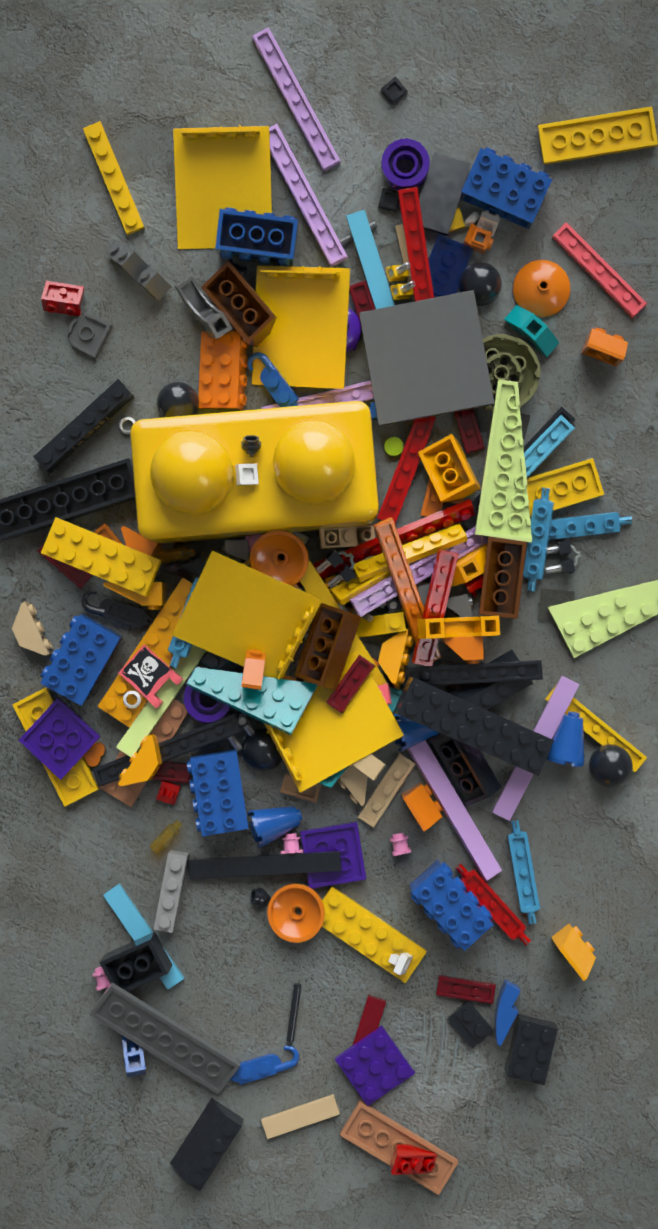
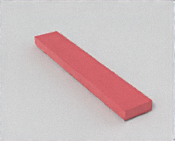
M567 222L552 236L632 318L647 305Z

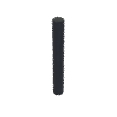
M294 983L286 1039L288 1042H294L302 985L300 983Z

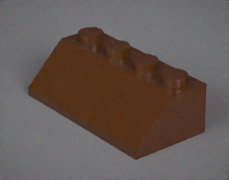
M228 260L201 288L218 309L224 313L248 344L257 347L271 333L277 317Z
M488 537L479 614L518 619L527 542Z
M321 603L314 616L294 676L321 687L337 690L361 616Z

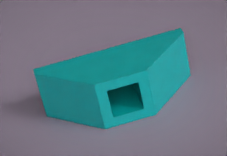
M518 305L504 318L508 325L546 358L559 344L557 338L544 322L533 313Z

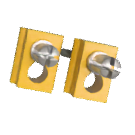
M409 262L403 265L386 267L389 280L388 285L394 300L410 299V296L414 295V281L391 285L392 281H405L410 276L408 269L411 266H409Z

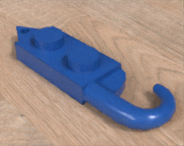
M261 352L252 354L247 362L249 370L253 371L252 362L255 359L262 361L265 368L260 375L261 382L279 407L298 406L299 398L270 359Z
M284 1046V1050H290L293 1053V1059L282 1063L276 1054H267L240 1062V1067L230 1080L239 1082L241 1085L291 1069L298 1063L299 1053L293 1046Z

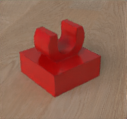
M479 575L463 583L473 596H477L475 590L482 589L483 576Z
M162 781L156 799L175 805L181 786Z

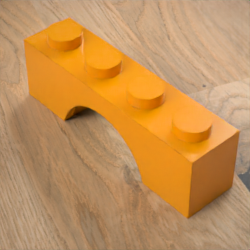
M499 616L417 619L418 639L500 635Z

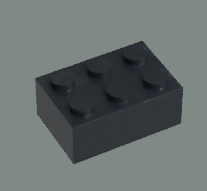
M156 932L106 953L99 962L110 984L114 983L127 992L168 974L172 967V963Z
M517 1014L504 1069L507 1077L545 1085L558 1031L555 1022Z

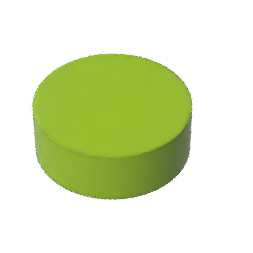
M398 437L388 438L384 445L385 452L392 457L400 455L403 451L402 440Z

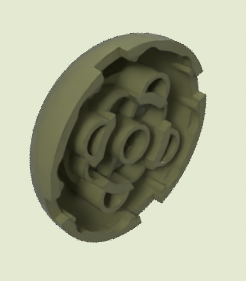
M496 334L484 338L483 344L487 366L491 369V374L489 375L491 388L494 384H497L498 379L510 381L509 377L511 375L517 376L520 407L523 406L534 395L539 384L540 364L535 352L522 339L508 336L507 334ZM502 358L508 360L506 366L500 364ZM498 372L503 373V375H504L503 378H501V377L498 378V377H497V373H498ZM492 389L493 399L495 401L496 392ZM494 405L484 406L483 408L493 411Z

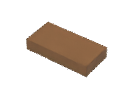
M285 773L280 792L316 803L321 785L315 784L300 793L292 776Z

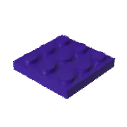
M57 698L18 741L61 780L101 736L60 698Z
M357 821L300 831L304 853L341 851L342 871L307 873L310 888L366 880Z
M383 1025L335 1057V1061L367 1105H370L415 1074L414 1069Z

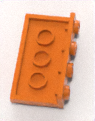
M201 331L198 392L200 409L243 410L244 405H246L245 386L247 385L246 367L248 366L246 353L249 344L238 331H229L218 339L210 338L206 331Z

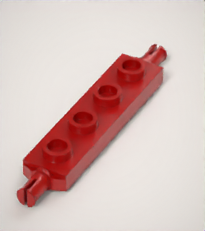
M461 863L456 866L455 869L461 874V880L465 884L466 890L473 892L478 898L479 904L481 906L484 905L490 911L493 920L512 940L519 938L525 946L528 945L527 942L530 943L531 940L524 934L526 929L524 923L475 869L467 871Z

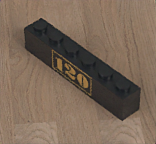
M117 379L34 455V459L45 471L52 473L124 407L134 395Z

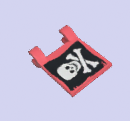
M145 644L119 672L155 708H158L163 703L155 694L170 678L176 685H179L184 679Z

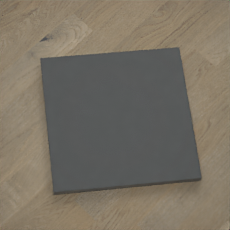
M474 290L359 313L379 426L494 405Z

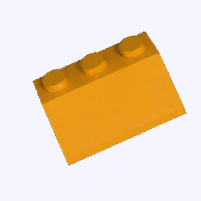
M453 434L418 452L441 502L462 499L481 489L459 441Z

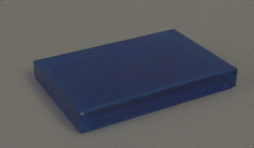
M437 235L428 258L434 296L441 297L457 293L460 276L466 269L474 248L443 235Z

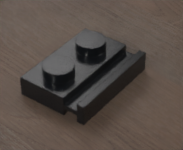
M469 1000L447 1017L472 1049L494 1031Z

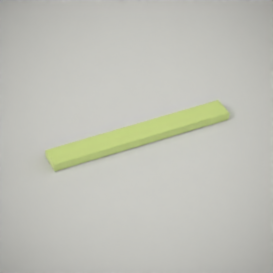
M192 644L188 657H181L177 668L172 667L175 672L184 678L182 682L176 685L169 678L155 694L163 703L158 708H155L149 701L146 703L117 745L119 750L130 757L139 751L141 741L145 736L150 735L207 650Z

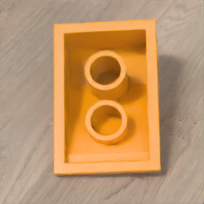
M103 582L104 587L136 603L148 606L150 610H161L162 606L167 602V583L153 582L147 597L112 582Z
M569 923L551 938L578 975L585 981L596 959L592 953L595 949L588 941L584 943L580 938L583 936L577 926L573 928Z

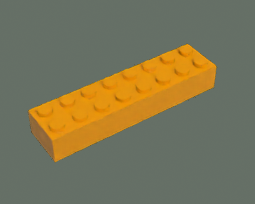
M185 578L181 579L126 664L145 644L172 668L169 664L173 654L168 648L193 585L192 582ZM119 674L98 707L130 728L148 700ZM128 691L138 692L141 697L140 705L133 709L126 707L123 702L125 693ZM130 694L127 697V702L130 705H135L137 697L134 694Z

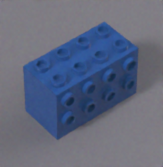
M487 147L485 149L480 148L461 191L460 199L483 210H488L492 214H498L499 217L530 230L552 179L545 172L539 171L537 173L532 171V168L527 164L521 163L519 165L514 163L511 157L503 155V157L498 156L494 150Z
M228 207L220 209L215 246L216 252L224 259H232V256L239 257L241 261L251 262V259H257L262 264H270V261L277 262L278 266L289 267V264L294 263L298 219L287 215L277 217L272 213L256 214L255 211L251 210L240 212L237 209Z
M83 613L73 617L69 624V627H71L70 632L64 633L59 642L62 646L53 652L50 661H52L51 665H47L40 675L42 678L41 684L81 706L86 701L122 638V635Z
M236 749L190 756V761H187L188 774L193 775V780H190L191 794L195 793L196 799H193L194 813L198 812L199 818H196L197 832H201L202 836L248 829Z
M437 859L410 883L411 898L417 905L422 904L424 906V912L431 920L433 918L437 920L438 928L444 934H449L450 941L457 949L461 947L465 951L493 926L491 920L493 917L490 911L484 905H479L480 902L472 891L467 892L463 881L458 876L456 878L453 876L451 868L445 862L441 863Z

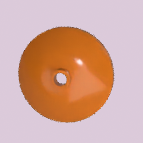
M548 260L532 261L523 266L517 273L513 283V296L518 306L533 313L538 318L550 317L558 313L567 303L570 296V281L566 272L556 263ZM545 283L547 288L542 289L540 284Z
M271 531L263 534L254 543L250 553L251 568L293 586L305 575L309 564V556L304 543L293 533L288 531ZM283 554L285 559H279L278 555Z
M289 884L280 888L272 896L268 905L267 916L272 930L280 938L289 942L299 943L311 939L319 932L324 923L325 909L320 896L312 888L303 884ZM296 908H300L302 913L297 914Z

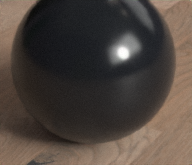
M473 263L460 276V293L474 290L477 306H485L492 303L501 292V276L497 269L488 263Z
M169 383L158 394L156 404L162 418L197 415L199 411V397L196 391L186 383Z
M267 729L254 730L255 733L251 736L247 735L243 741V759L250 768L256 771H270L281 763L282 757L279 751H277V747L270 734L266 733Z
M606 744L597 748L592 753L589 760V771L592 778L599 785L615 788L628 781L633 771V762L631 756L624 748L614 744Z

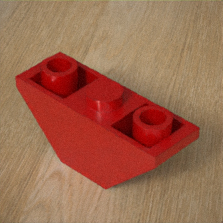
M410 1144L396 1145L390 1162L391 1174L432 1173L437 1154Z

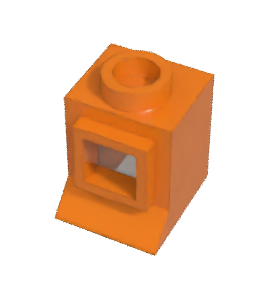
M471 223L463 246L484 254L486 249L490 250L494 241L491 238L492 232Z

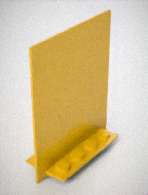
M239 125V127L221 126L173 129L178 249L215 248L220 209L228 207L237 209L240 212L251 210L255 211L256 214L262 215L264 213H272L269 126L241 127Z
M257 266L256 293L277 318L271 333L257 347L253 346V354L257 352L264 353L289 386L297 388L344 389L350 268ZM255 359L252 366V384L264 385L261 382L260 375L265 365L260 359Z
M212 551L193 592H191V596L172 636L241 666H244L246 650H260L262 653H266L263 675L279 680L283 679L291 661L294 662L293 657L302 643V639L322 599Z
M359 651L348 655L340 681L358 655H361ZM371 674L343 714L326 703L334 690L318 685L291 736L265 724L268 730L266 733L270 734L300 793L404 736Z

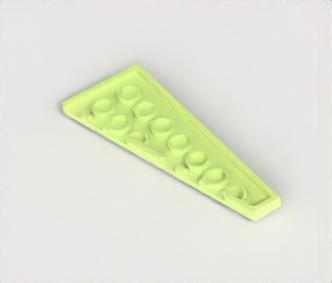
M500 379L497 382L475 534L532 542L518 382Z
M658 580L549 606L548 610L573 658L657 615Z

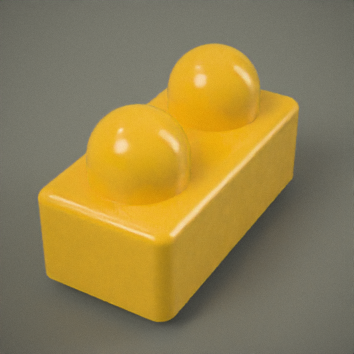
M361 401L142 419L135 422L131 427L130 438L138 529L144 538L156 543L244 537L265 534L271 531H288L291 533L327 528L368 526L377 517L379 504L371 412L369 407ZM255 435L261 441V449L253 457L247 455L241 448L244 436ZM257 464L259 484L237 486L235 465Z

